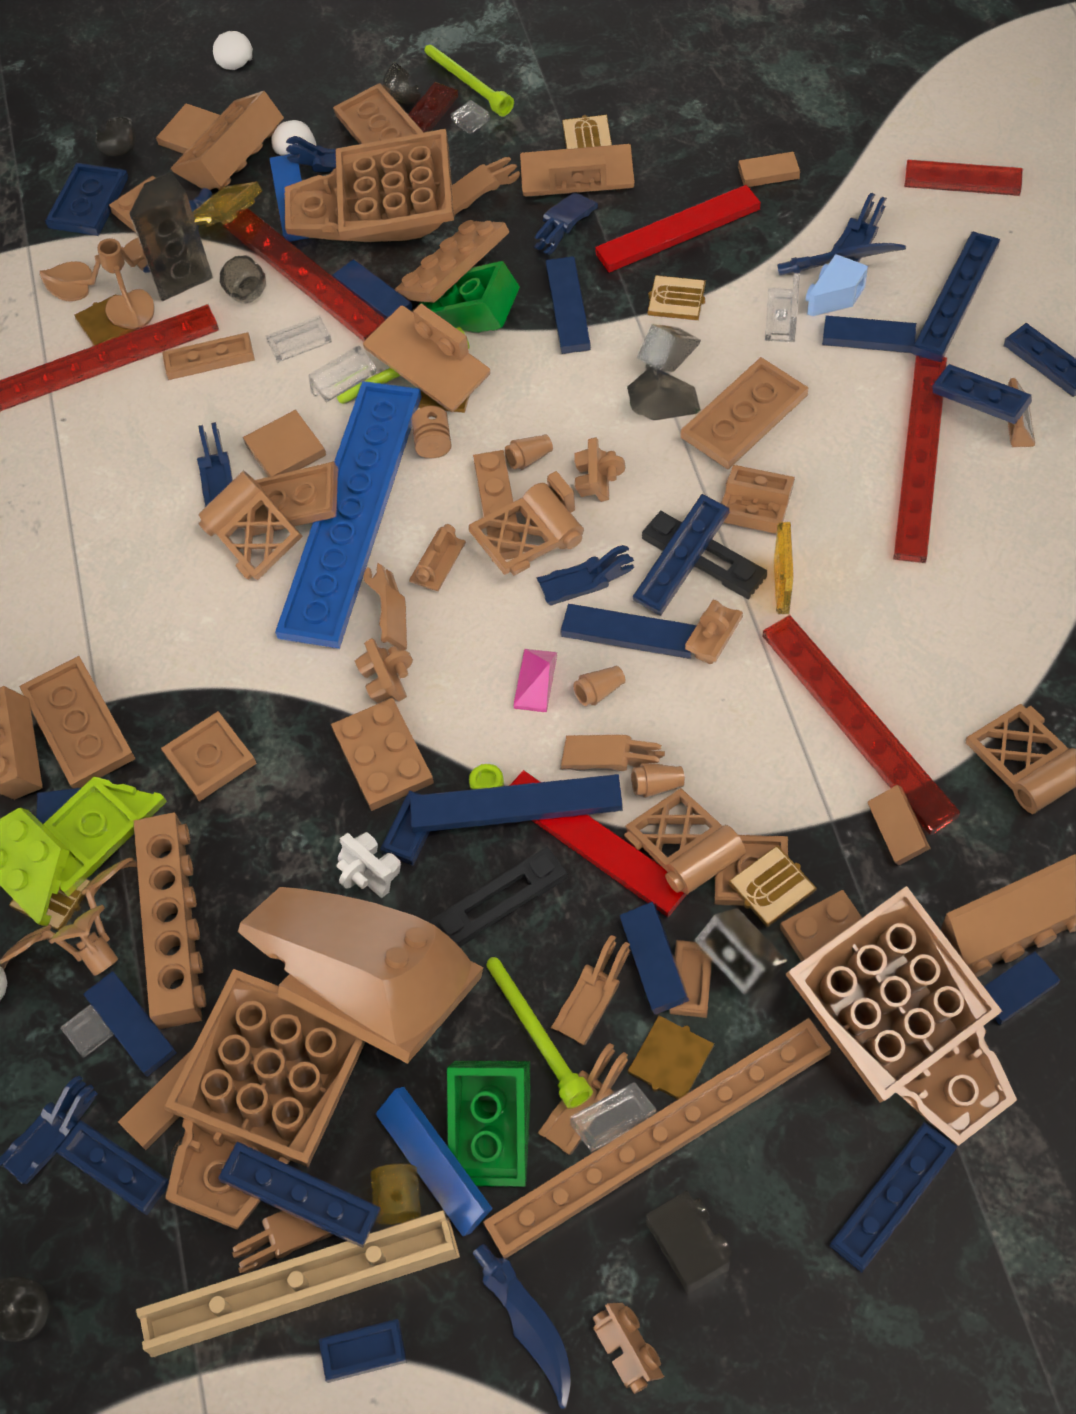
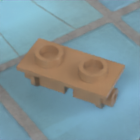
M445 524L444 527L438 529L410 577L409 582L439 591L466 543L465 540L456 537V530L453 526Z
M609 1303L605 1305L607 1310L601 1311L593 1317L596 1324L593 1329L607 1354H611L621 1347L624 1353L613 1360L612 1363L626 1389L631 1388L633 1393L636 1394L648 1386V1381L664 1378L659 1368L661 1361L655 1349L650 1344L645 1343L638 1330L640 1324L635 1313L623 1303Z

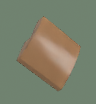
M733 465L721 504L730 509V513L723 523L779 534L791 497L795 477Z

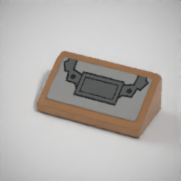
M1010 378L1007 386L1024 391L1016 378ZM1030 405L1016 424L1008 422L1012 447L1035 446Z

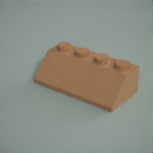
M265 91L234 100L171 167V170L202 189L207 188L211 190L217 188L221 190L231 182L230 176L234 172H238L246 166V159L263 147V140L273 135L277 125L284 117Z
M1076 854L946 914L941 932L976 977L987 973L992 968V964L1004 960L1005 963L1019 958L1024 954V949L1036 944L1040 948L1051 943L1057 938L1056 934L1067 929L1070 933L1076 931Z

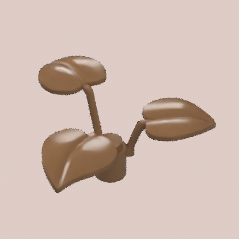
M157 230L137 237L127 243L124 248L121 247L116 239H104L97 246L99 255H95L96 262L93 272L85 263L71 261L59 264L51 269L40 270L41 280L47 290L55 297L64 301H77L88 295V285L95 284L100 265H102V268L107 272L115 273L122 295L113 296L108 300L105 307L108 319L119 327L130 329L142 328L153 318V299L143 289H135L127 293L120 271L125 261L130 267L137 265L143 271V268L159 252L168 230Z
M131 857L114 864L99 873L87 884L81 893L82 895L86 894L90 910L80 915L73 924L63 927L56 934L50 930L52 927L47 925L31 932L18 941L0 959V966L3 970L11 958L22 953L35 942L50 939L49 942L51 944L55 942L64 948L78 962L83 960L94 976L115 963L118 957L107 943L110 938L105 933L99 915L105 906L103 904L96 906L94 896L101 885L116 872L127 867H137L135 859ZM93 921L95 922L99 936H97L95 932L89 934ZM80 937L82 940L76 944L79 950L67 943L65 939Z

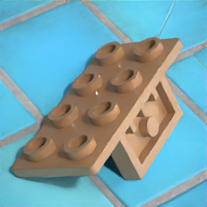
M630 144L525 152L520 154L522 192L525 197L634 187Z
M422 303L413 312L404 306H400L363 342L365 350L450 412H454L491 373L488 366L469 354L467 336Z

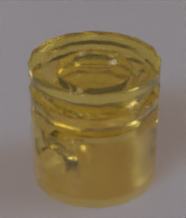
M391 1164L371 1171L370 1175L373 1180L371 1182V1188L373 1189L372 1201L374 1205L381 1208L376 1220L377 1223L398 1224L420 1218L421 1206L416 1166L411 1164Z

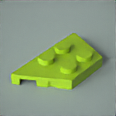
M93 777L43 824L69 850L65 868L61 872V890L69 897L134 834V820L152 817L167 802L164 796L156 792L154 794L136 790L133 786L125 784H112L109 780Z
M18 808L0 819V886L38 925L47 926L52 917L47 915L52 893L58 894L61 884V872L65 868L69 850L29 810Z

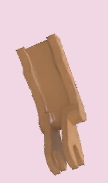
M504 157L487 166L482 164L452 185L454 216L462 209L468 208L484 193L496 190L499 185L511 184L519 178V171L508 177L517 168L516 164L504 167L511 161L510 157Z
M377 563V573L372 578L371 568L367 567L363 578L365 583L380 595L381 617L379 625L382 628L381 641L383 643L388 641L396 646L398 651H405L407 649L405 597L399 593L393 573L388 569L385 571L384 566Z
M566 735L561 769L585 770L607 768L626 771L627 765L639 767L641 763H659L660 758L665 756V751H654L661 750L662 745L658 743L632 740L628 735Z
M613 935L606 941L595 968L588 964L584 967L575 988L551 1026L554 1030L573 1038L583 1045H586L620 984L617 977L630 952V944L625 942L615 958L609 975L603 973L617 943L615 942L616 937Z
M611 1043L604 1048L598 1057L590 1075L583 1070L578 1074L579 1077L586 1079L593 1090L591 1097L580 1106L572 1109L567 1108L561 1100L538 1132L569 1155L573 1153L612 1098L614 1091L611 1088L628 1061L626 1058L628 1054L623 1052L614 1062L604 1083L602 1084L598 1081V1078L615 1052L613 1049L614 1045Z
M281 1211L263 1219L262 1223L265 1231L234 1246L232 1254L234 1258L246 1256L270 1241V1247L239 1263V1272L247 1273L259 1268L275 1256L277 1259L285 1257L301 1247L329 1238L334 1234Z

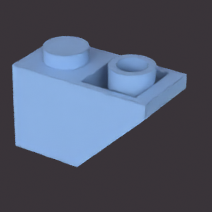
M835 254L829 265L824 264L817 283H812L807 291V314L816 316L853 307L865 288L868 266Z

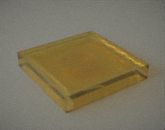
M779 522L777 524L774 551L776 612L778 614H789L794 578L791 522Z

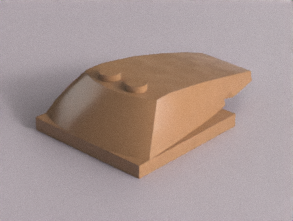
M446 129L337 148L336 168L329 175L314 176L285 187V229L287 234L341 241H405L422 238L436 230L443 222L454 221L449 144Z
M907 886L786 973L788 979L877 1100L881 1103L894 1093H897L956 1146H959L1017 1101L996 1054L989 1050L984 1039L986 1034L984 1025L1000 1014L1002 1010Z
M279 887L240 922L238 933L264 954L284 962V970L289 975L279 984L277 996L407 1064L481 979L484 968L470 961L463 950L439 928L417 916L365 900L307 889Z
M233 969L164 1107L166 1111L184 1118L182 1127L185 1129L182 1145L178 1147L175 1155L166 1199L170 1203L238 1230L261 1200L224 1184L218 1179L236 1142H240L285 1164H288L291 1160L309 1167L365 1041L277 996L279 986Z

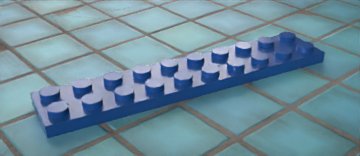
M362 381L334 461L338 467L336 517L316 521L312 524L275 631L278 639L340 649L412 428L411 418L419 407L422 397L420 389Z

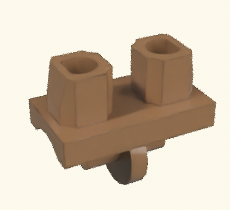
M597 437L588 439V449L574 453V462L579 472L589 471V474L575 478V488L581 497L596 494L600 502L609 500V481H615L617 476L625 471V460L617 456L615 451L606 452L601 450Z
M713 599L685 644V650L694 653L695 657L708 664L716 663L741 621L743 612L727 608L719 601Z
M373 638L369 639L364 643L367 652L354 661L358 670L365 678L375 673L378 675V678L365 686L370 698L377 703L391 696L397 701L403 700L407 695L399 678L408 676L407 669L413 662L408 651H398L396 646L390 647L387 651L385 648H379Z

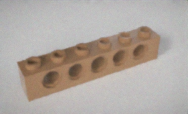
M175 812L134 820L149 1016L158 1029L202 1021L201 1008L206 1007V995L203 985H199L198 974L203 973V963L200 952L195 951V940L200 939V932L197 920L192 919L191 908L196 907L197 903L193 886L189 887L188 876L193 875L192 860L190 855H186L185 845L190 844L187 824H181ZM171 851L167 856L159 858L163 852ZM174 882L170 888L161 890L166 883ZM177 913V916L172 921L164 922L169 915ZM181 946L177 953L167 955L171 948ZM184 979L181 986L176 989H170L174 981Z

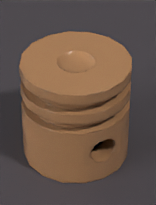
M427 406L414 412L411 421L416 452L424 458H439L446 455L450 451L452 444L448 417L445 410L436 406Z

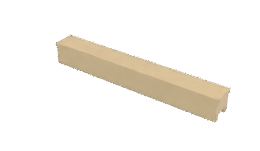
M444 1210L371 1233L363 1248L346 1241L136 1309L143 1332V1350L149 1353L150 1357H155L459 1258L460 1255L450 1219L446 1217Z

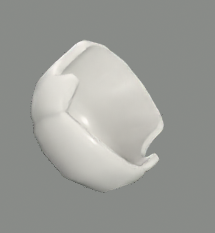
M227 31L220 34L213 45L214 59L224 69L236 70L243 67L247 61L252 60L253 48L244 34L238 31Z
M297 120L286 121L278 125L271 139L274 152L280 156L290 154L286 151V148L292 144L286 143V140L292 136L301 137L316 146L315 137L310 128L305 123Z

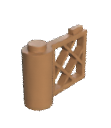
M244 470L198 514L201 518V521L198 523L208 535L213 536L216 534L239 560L235 566L248 580L251 577L259 580L303 537L265 494L264 489ZM264 503L269 508L268 522H254L255 511ZM274 527H285L290 532V535L282 543H273ZM238 528H246L245 544H234L229 537ZM254 528H267L266 543L252 544ZM252 549H265L264 561L255 568L251 564Z
M546 483L535 484L526 491L522 498L469 524V532L502 573L506 575L511 572L513 576L530 568L529 562L557 547L559 549H572L582 541L584 532L582 525ZM520 511L527 519L526 524L507 521L508 516ZM489 526L500 528L501 532L499 538L485 536L481 530ZM505 530L523 533L522 542L503 539ZM527 534L541 536L545 543L539 546L526 544ZM501 547L519 551L518 557L506 562L500 554Z
M1019 704L966 737V744L1013 790L1019 804L1027 812L1034 814L1076 787V749H1068L1043 725L1045 718L1032 706L1025 708L1022 704ZM1017 718H1021L1029 726V732L1007 730L1008 724ZM987 737L1002 739L1001 750L986 748L980 741ZM1006 739L1027 741V753L1005 750ZM1032 742L1046 743L1053 751L1047 755L1031 753ZM1004 760L1025 761V769L1013 775L1004 766Z
M682 788L625 825L627 833L624 834L625 839L637 850L643 847L668 872L665 874L666 880L677 893L682 891L688 895L746 854L745 846L738 834L730 826H722ZM681 802L687 807L686 815H669L670 809ZM649 824H660L658 834H643L640 830ZM667 824H684L683 834H665ZM691 825H707L710 828L702 834H690ZM663 844H681L680 849L668 858L662 853Z

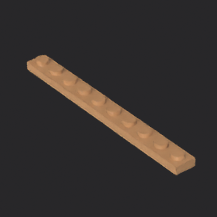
M809 1018L489 1217L483 1221L484 1226L504 1259L508 1258L830 1054V1046Z

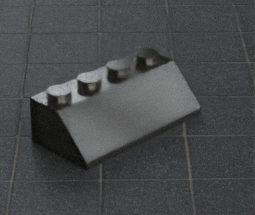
M172 171L144 183L129 215L159 298L163 302L212 279L213 276L187 194Z

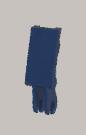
M292 136L286 140V143L292 144L286 148V151L292 154V156L287 157V160L290 162L312 166L315 172H332L336 168V149H327L319 145L315 146L298 136Z
M574 192L552 207L543 216L545 224L535 236L536 239L541 238V240L534 248L541 250L546 243H551L544 253L552 254L565 232L569 233L579 220L589 216L593 210L597 209L598 203Z
M870 193L864 203L859 219L850 218L846 229L834 244L832 251L871 244L879 229L877 224L886 206H884L887 198L883 196L880 198L869 224L865 221L875 202L872 200L876 195ZM861 258L855 259L853 261L860 262Z
M216 422L211 423L218 451L217 454L211 455L204 426H198L205 456L197 458L205 507L233 481L229 455L227 451L223 452Z
M617 546L601 559L594 556L577 566L555 570L548 575L536 577L545 595L546 602L552 606L607 588L610 581L634 569L633 564L625 565L633 562V557H630L629 554H622L629 550L628 546Z
M81 1076L74 1077L65 1086L56 1105L53 1102L48 1103L35 1122L12 1142L8 1150L0 1157V1166L5 1167L21 1184H28L57 1153V1149L95 1100L97 1092L93 1090L94 1087L92 1085L86 1086Z

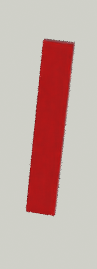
M744 185L595 247L596 255L610 273L760 210L761 202L750 188Z
M523 770L509 786L539 783L540 781ZM589 815L532 820L645 902H653L657 910L666 917L672 914L687 895L682 891L677 893L672 889L665 877V874L668 872L662 866Z

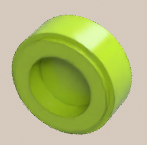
M481 764L470 773V788L473 790L504 786L503 773L493 764Z

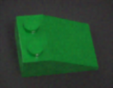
M500 261L471 268L434 303L420 302V304L422 303L455 328L460 327L462 330L476 333L490 330L495 331L503 327L520 286L505 263Z
M454 1061L447 1067L448 1148L476 1186L525 1187L527 1181L530 1118V1061Z

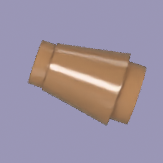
M547 434L512 440L510 445L505 447V456L511 468L523 470L547 453L552 452L553 445Z
M615 665L580 675L579 679L574 682L573 687L578 700L584 706L589 704L595 706L619 688L620 685L624 684L626 679L622 669Z
M641 763L639 767L632 768L631 771L633 792L635 795H643L644 798L676 789L677 787H683L685 776L682 766L675 767Z

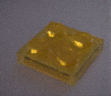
M258 182L223 187L187 217L193 226L205 224L206 227H209L217 222L227 224L237 217L236 212L240 209L243 210L252 206L255 203L254 198L263 191Z

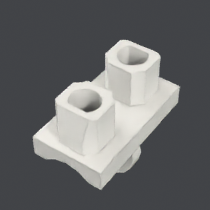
M367 832L356 838H353L348 833L342 836L339 841L342 844V849L338 855L339 863L337 864V868L342 871L339 883L346 889L351 888L355 884L361 889L368 886L379 897L383 898L389 893L391 881L400 872V860L392 853H387L380 859L376 858L374 854L377 852L378 844Z

